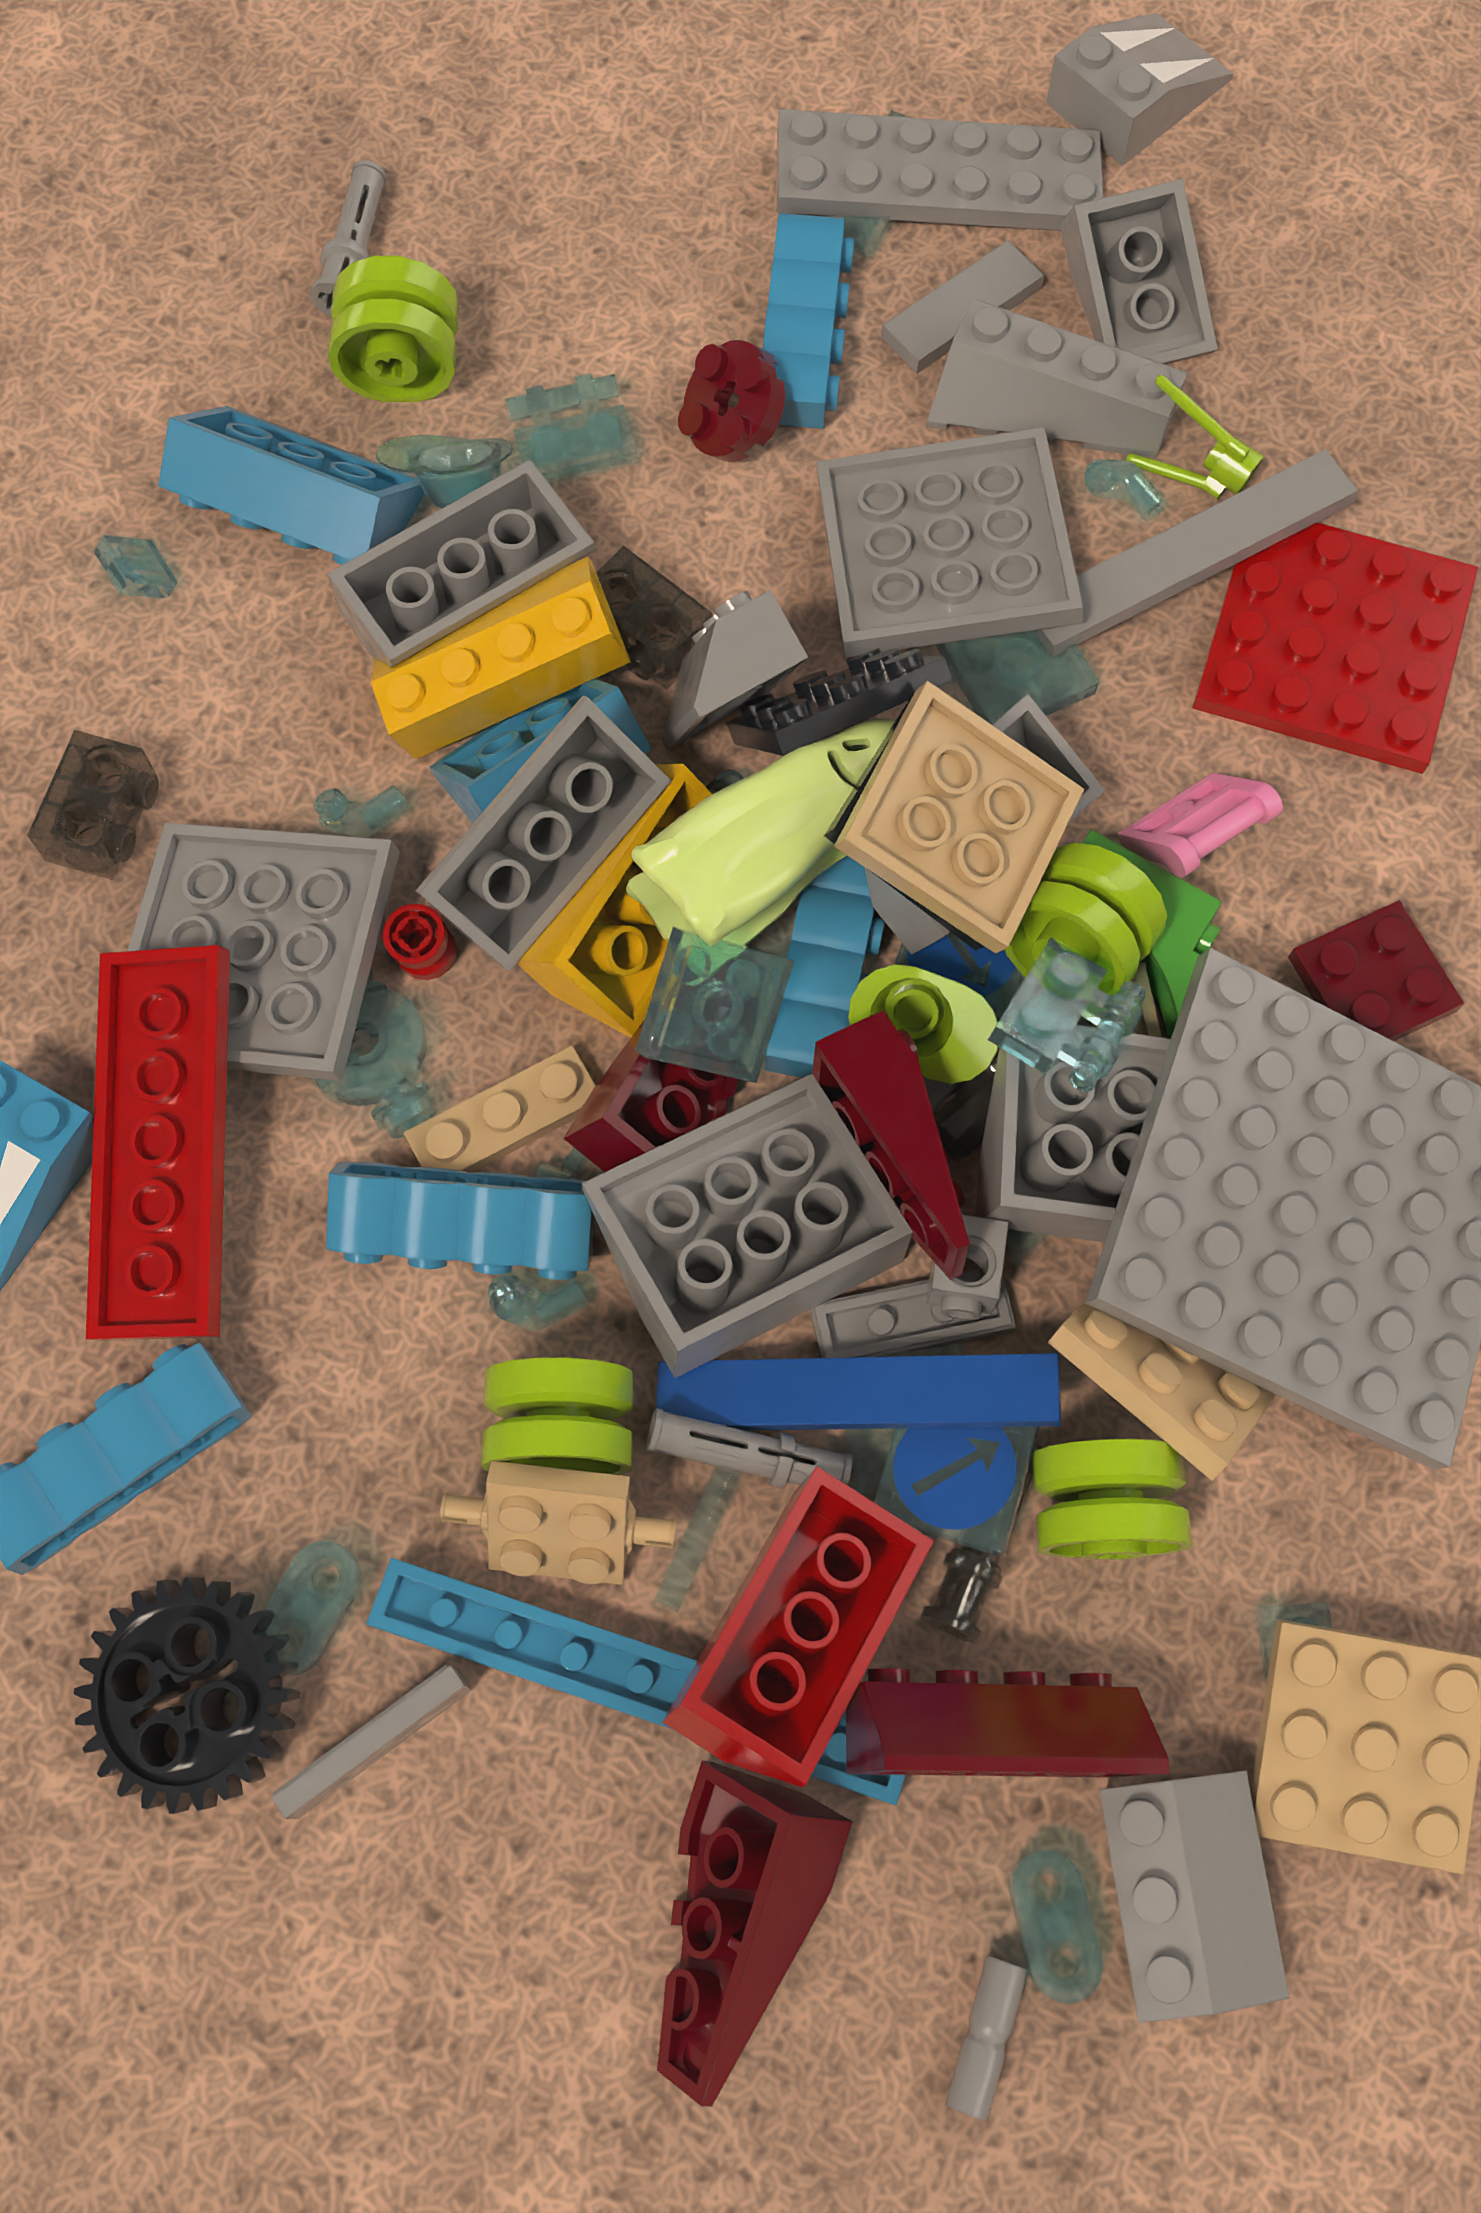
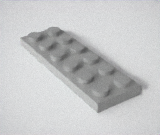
M779 109L777 124L776 213L1061 231L1060 222L1074 205L1103 198L1100 130Z

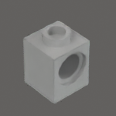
M962 1215L970 1242L966 1258L975 1261L979 1265L983 1278L970 1283L963 1282L957 1278L950 1280L932 1260L926 1305L941 1307L940 1313L950 1318L976 1320L980 1318L981 1313L991 1315L999 1300L1008 1222Z

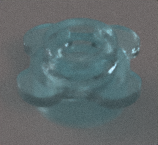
M403 1082L384 1092L378 1099L379 1105L371 1111V1116L374 1120H377L375 1124L378 1129H386L391 1138L398 1139L405 1137L403 1132L434 1117L436 1111L431 1105L433 1096L428 1092L430 1089L426 1082H419L412 1085L410 1082Z

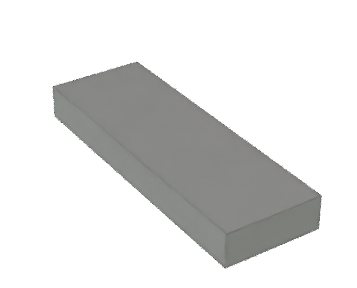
M1007 240L882 325L881 338L916 373H919L949 352L952 341L973 298L1006 310H1011L1042 288L1044 274Z
M981 1269L964 1272L956 1278L970 1283L982 1279L983 1274ZM1003 1274L999 1300L991 1315L981 1313L980 1318L976 1320L950 1318L940 1313L941 1307L926 1305L929 1280L828 1300L809 1310L820 1358L896 1357L1014 1332L1016 1325Z
M445 1665L274 1791V1796L271 1798L285 1819L301 1818L472 1691V1689L458 1669L451 1665Z

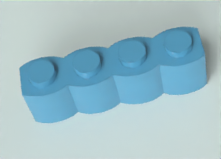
M779 213L763 340V349L773 355L778 365L773 364L776 369V376L783 380L785 385V404L778 425L824 429L825 412L837 411L840 376L830 375L831 364L842 365L845 329L835 328V319L847 318L850 283L840 282V273H851L854 251V238L844 237L845 218Z
M849 856L844 857L817 876L801 892L766 1051L765 1071L800 1078L812 1074L815 1042L850 1026L848 1019L850 999L860 981L869 975L862 973L866 953L879 954L885 921L882 918L874 917L875 909L872 907L864 866Z
M339 1162L329 1172L326 1249L343 1253L344 1260L359 1264L377 1263L383 1260V1255H395L408 1258L410 1266L420 1269H439L447 1266V1260H459L473 1263V1270L483 1274H506L512 1271V1266L523 1265L538 1269L537 1274L540 1277L552 1280H567L575 1278L577 1271H588L593 1258L595 1216L582 1190V1183L586 1182L584 1180L549 1177L531 1178L515 1174L492 1172L468 1173L444 1168L400 1167L372 1162Z
M201 1343L191 1347L181 1344L167 1350L153 1362L152 1368L154 1371L142 1382L131 1386L130 1383H123L113 1387L97 1399L94 1404L97 1410L86 1418L85 1421L75 1426L73 1423L67 1422L54 1427L37 1441L36 1446L38 1450L25 1462L15 1465L13 1462L0 1465V1560L6 1570L23 1575L40 1566L70 1545L81 1534L105 1521L129 1504L136 1496L157 1485L188 1463L195 1455L210 1448L252 1417V1414L212 1354Z

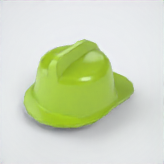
M900 964L875 969L860 981L850 999L848 1016L850 1025L884 1010L897 1030L904 1029L908 1032L918 1050L922 1075L928 1079L950 1084L971 1080L989 1067L998 1052L1000 1038L998 1021L995 1011L983 995L965 984L928 970Z

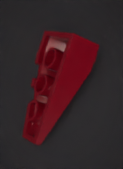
M733 955L712 974L702 978L688 959L594 1087L563 1139L603 1172H607L726 1115L728 1099L736 1095L739 1076L733 1074L738 1042L746 1036L756 972L736 955Z
M884 1010L816 1041L812 1074L892 1200H895L900 1205V1212L913 1231L911 1237L942 1272L952 1280L962 1275L970 1242L921 1072L918 1050L908 1032L904 1029L897 1030Z
M701 1761L680 1828L678 1855L690 1856L686 1901L673 1900L671 1925L682 1926L680 1968L669 1973L665 1981L657 2071L701 2107L713 2106L830 1895L852 1825L851 1820L807 1794L710 1761Z

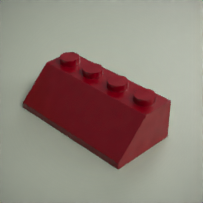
M875 1668L867 1670L868 1681L859 1683L846 1708V1774L1118 1778L1170 1774L1169 1757L1138 1688L1112 1687V1674L1072 1673L1069 1674L1070 1686L1046 1685L1045 1672H1003V1684H978V1671L938 1670L936 1671V1683L910 1682V1669Z

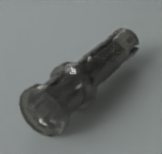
M1006 1434L1015 1453L1017 1468L1015 1484L1009 1499L992 1518L977 1526L968 1528L960 1548H952L951 1552L946 1553L943 1565L947 1571L932 1606H924L920 1615L921 1619L932 1627L971 1643H977L980 1637L981 1630L977 1627V1623L991 1589H999L1002 1583V1568L998 1566V1563L1033 1479L1032 1455L1036 1450L1043 1448L1036 1442L1016 1434Z

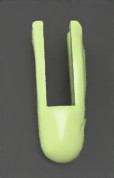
M883 718L866 719L815 743L799 747L761 771L708 796L681 815L648 843L636 846L633 849L632 859L643 872L629 880L626 887L627 894L645 907L663 939L670 941L686 955L700 977L704 978L712 974L761 934L787 910L795 898L817 876L847 856L835 848V844L824 837L895 723L894 720Z

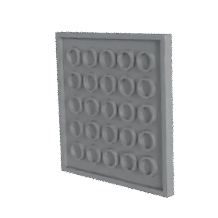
M1209 948L1197 957L1085 1304L1433 1470L1450 1467L1481 1344V1086L1248 966Z

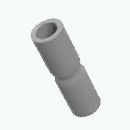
M988 1955L986 1956L969 2017L970 2031L962 2042L945 2103L946 2106L975 2118L988 2121L1005 2058V2042L1012 2033L1028 1974L1027 1969Z

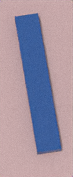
M1058 1353L710 1360L677 1378H674L665 1361H658L656 1408L663 1409L664 1412L722 1424L744 1431L1061 1426L1060 1358Z

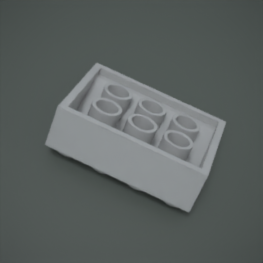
M1008 1015L1004 1020L979 1158L976 1217L1007 1221L1009 1230L1105 1242L1171 1039Z
M813 1074L582 1183L585 1197L639 1315L674 1378L902 1263L913 1233Z

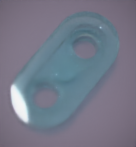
M318 1541L301 1549L294 1557L264 1609L272 1610L275 1613L271 1624L265 1631L268 1636L284 1634L290 1628H299L303 1634V1643L296 1652L288 1654L283 1649H280L276 1653L279 1662H298L299 1668L286 1676L305 1673L318 1663L360 1589L362 1579L360 1565L356 1557L338 1543ZM327 1566L336 1567L339 1579L335 1587L328 1591L319 1590L316 1584V1577L319 1571Z
M1038 1850L1028 1853L1016 1863L1011 1872L1009 1894L1029 1976L1035 1987L1042 1994L1057 2002L1076 2003L1082 2001L1096 1990L1103 1972L1102 1955L1082 1876L1077 1866L1061 1853L1049 1850ZM1042 1873L1051 1875L1057 1885L1054 1898L1048 1902H1040L1032 1892L1034 1879ZM1059 1948L1069 1949L1075 1959L1073 1971L1065 1977L1056 1976L1050 1966L1051 1956Z

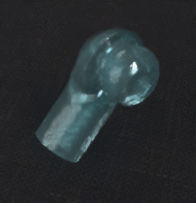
M1097 459L1089 463L1085 469V486L1092 495L1103 499L1128 501L1145 522L1158 516L1167 505V501L1133 462Z
M503 1274L492 1280L487 1291L488 1298L490 1299V1308L501 1320L530 1331L543 1330L588 1306L587 1300L575 1278L568 1279L542 1292L519 1282L517 1276Z

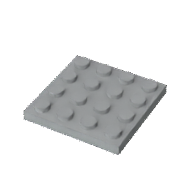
M1045 427L816 461L845 657L858 656L877 648L884 652L894 648H899L900 650L1083 623V603Z
M165 822L127 951L220 945L230 951L227 1069L342 1081L400 851L394 842L388 839Z

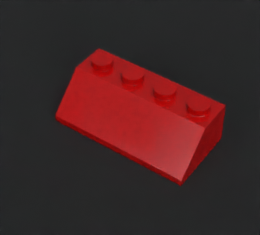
M816 1466L794 1491L662 1722L724 1762L804 1787L811 1777L934 1540Z

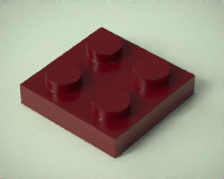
M1400 900L1294 948L1288 956V959L1314 1001L1392 1041H1396L1456 1013L1464 1005L1460 995Z

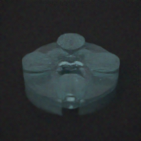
M367 980L355 1032L366 1029L370 1038L379 1037L378 1044L373 1046L371 1052L366 1055L359 1056L356 1051L349 1052L342 1081L310 1078L311 1082L333 1102L354 1106L382 1103L397 1096L405 1088L411 1087L419 1079L421 1065L427 1050V1038L423 1022L413 1002L403 995L402 997L398 992L387 989L384 983ZM354 1032V1036H353L352 1043L355 1042V1039H356L355 1032Z

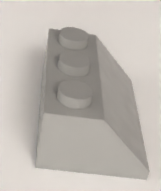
M771 590L754 599L750 597L748 591L730 598L715 609L716 615L703 623L704 629L692 636L695 645L682 660L662 741L667 749L674 747L740 710L739 707L744 703L768 694L808 658Z
M1247 1771L1100 1789L1138 2022L1214 2015L1289 1999Z

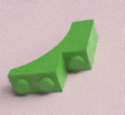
M1091 829L1082 843L1098 845L1123 856L1147 875L1162 896L1167 912L1165 930L1152 951L1141 962H1145L1152 996L1159 1010L1166 1038L1171 1039L1197 957L1211 948L1222 929L1211 923L1222 901Z

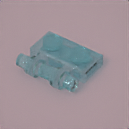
M588 373L575 376V383L545 390L542 384L525 388L524 395L504 399L510 422L529 417L533 421L532 426L514 430L515 443L521 463L530 459L549 484L639 463L638 450L624 405L605 409L600 407L599 401L619 397L615 374L593 378L592 374ZM576 406L581 407L582 414L554 421L551 419V412Z
M1051 937L997 1023L988 1041L1043 1074L1047 1073L1056 1057L1060 1058L1074 1067L1069 1075L1071 1085L1080 1091L1089 1092L1094 1088L1099 1078L1110 1074L1119 1056L1116 1049L1122 1037L1133 1033L1141 1019L1142 1012L1140 1006L1145 999L1146 993L1142 986L1128 981L1122 984L1117 994L1109 996L1098 989L1107 970L1081 954L1073 952ZM1081 1016L1098 1026L1093 1035L1084 1036L1073 1029Z

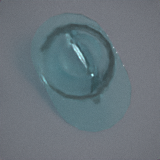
M415 435L386 442L378 448L376 458L381 465L390 470L415 474L425 495L437 508L442 509L501 476V462L512 454L513 445L507 440L498 438L471 440L437 435Z

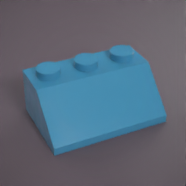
M592 679L493 724L429 768L469 820L474 823L583 695L588 697L644 754L649 752L651 747L619 687Z

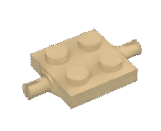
M491 1461L486 1481L487 1492L484 1498L450 1495L449 1493H444L442 1498L440 1522L481 1526V1530L488 1540L489 1570L506 1571L516 1576L540 1575L574 1579L584 1584L609 1583L623 1585L627 1555L632 1550L633 1544L674 1549L677 1520L636 1516V1510L630 1501V1476Z

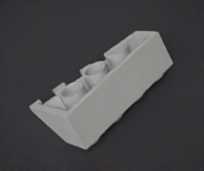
M973 298L952 341L926 427L946 430L947 424L974 428V434L987 436L995 435L997 431L1015 432L1045 427L1048 444H1053L1054 439L1082 442L1084 449L1121 454L1134 453L1143 457L1156 458L1178 405L1156 385L1155 379L1158 375H1164L1175 386L1183 390L1188 372Z

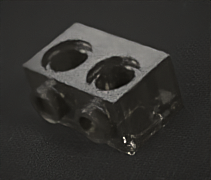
M623 546L596 574L631 661L626 664L627 667L643 680L652 678L667 690L678 679L682 660L695 645L692 636L704 629L703 623L712 617V612L627 547ZM618 603L628 604L627 606L622 608L611 607L612 605ZM662 636L673 638L672 640L667 642H658L654 640L655 638Z
M74 730L27 834L46 862L110 880L114 879L120 862H127L134 851L136 844L135 828L143 809H150L158 794V776L143 748ZM120 776L113 784L102 786L108 779ZM98 828L90 837L79 839L85 831Z

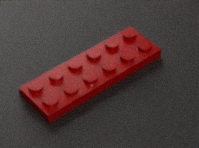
M220 945L100 953L86 1340L114 1341L220 1337L230 951Z

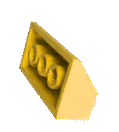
M589 556L560 569L393 667L375 658L371 685L388 734L414 759H417L631 661L593 563Z
M655 764L671 782L516 963L552 996L630 1038L663 995L686 959V955L674 944L663 939L645 907L631 898L626 892L629 880L643 872L632 859L633 849L636 846L648 843L681 815L712 795L684 764Z

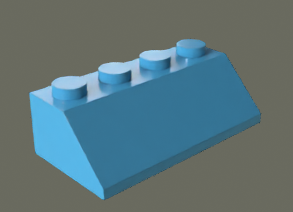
M224 406L169 417L158 486L180 494L179 501L187 506L204 510L216 508L229 513L230 521L236 525L250 529H263L265 527L281 533V540L288 545L302 549H314L317 547L333 553L332 559L336 563L343 565L404 531L427 491L428 482L234 408Z

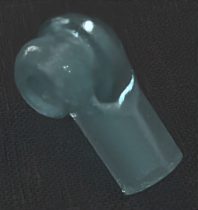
M391 785L366 803L347 800L346 796L338 789H327L321 792L314 803V808L319 814V823L329 832L362 838L373 835L410 810L406 799L395 785Z

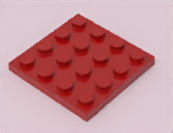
M1316 522L1234 564L1192 709L1423 774L1430 763L1478 566Z

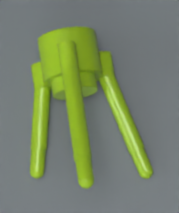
M1158 375L1155 379L1156 385L1218 441L1203 463V467L1211 471V473L1207 477L1134 453H1129L1126 456V462L1145 469V471L1200 488L1216 499L1220 497L1225 488L1234 495L1240 493L1261 464L1264 456L1238 438H1234L1167 377Z

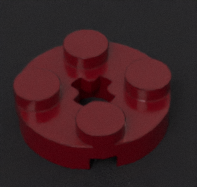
M742 340L727 341L720 346L708 344L699 351L695 360V370L687 385L683 407L679 412L677 420L681 433L690 437L694 446L699 451L725 462H739L749 457L742 453L750 450L756 443L764 446L772 437L782 417L786 395L784 381L776 376V369L773 364L778 365L773 355L756 345ZM735 393L739 396V402L736 407L731 406L728 408L729 400L732 394Z

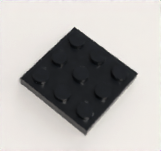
M877 648L858 656L847 658L848 669L828 676L826 670L798 679L793 683L795 692L785 697L774 699L773 694H767L744 703L739 707L742 716L730 720L726 724L735 745L784 756L799 747L815 743L908 701L913 692L927 680L936 687H940L953 681L945 657L921 655L919 649L901 654L899 648L884 652Z

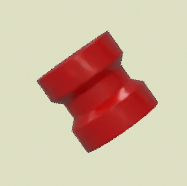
M408 904L401 906L391 913L384 924L382 936L385 948L406 974L415 979L431 980L439 978L449 971L456 958L457 947L455 938L435 910L423 904ZM417 931V934H415V935L411 938V940L408 941L409 938H410V936H411L414 932Z

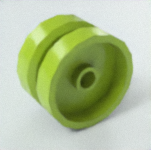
M371 256L352 262L338 274L333 288L331 308L333 324L329 334L328 359L332 373L345 387L365 398L381 402H421L439 395L449 387L455 374L456 344L454 337L458 330L459 305L454 287L442 273L424 262L402 256Z
M1073 842L1056 847L1009 947L1004 950L1019 972L1043 992L1074 1005L1090 1008L1109 1005L1124 992L1137 973L1139 963L1152 951L1164 933L1167 912L1162 896L1143 871L1126 858L1098 845Z
M539 1357L509 1360L493 1364L485 1370L484 1405L487 1410L505 1419L483 1430L481 1466L484 1470L489 1471L491 1461L612 1475H622L632 1470V1433L626 1427L612 1421L633 1410V1372L631 1369L620 1364L600 1360Z
M1143 1439L1078 1441L1048 1446L1036 1450L1032 1455L1034 1490L1052 1500L1065 1501L1048 1506L1036 1516L1038 1553L1063 1558L1124 1560L1171 1554L1188 1550L1192 1547L1189 1510L1173 1501L1156 1499L1172 1495L1187 1484L1185 1458L1165 1441Z

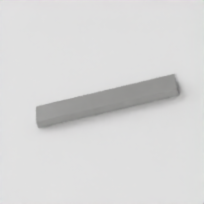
M1324 449L1078 574L1077 580L1083 603V623L1037 629L1034 632L1050 655L1054 657L1354 504L1358 489L1327 450Z

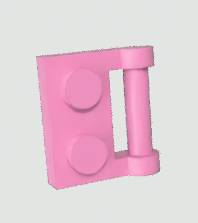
M1211 773L1117 834L1124 848L1146 860L1164 864L1175 876L1184 878L1198 869L1201 858L1255 823L1266 824L1283 812V804L1275 789L1265 782Z

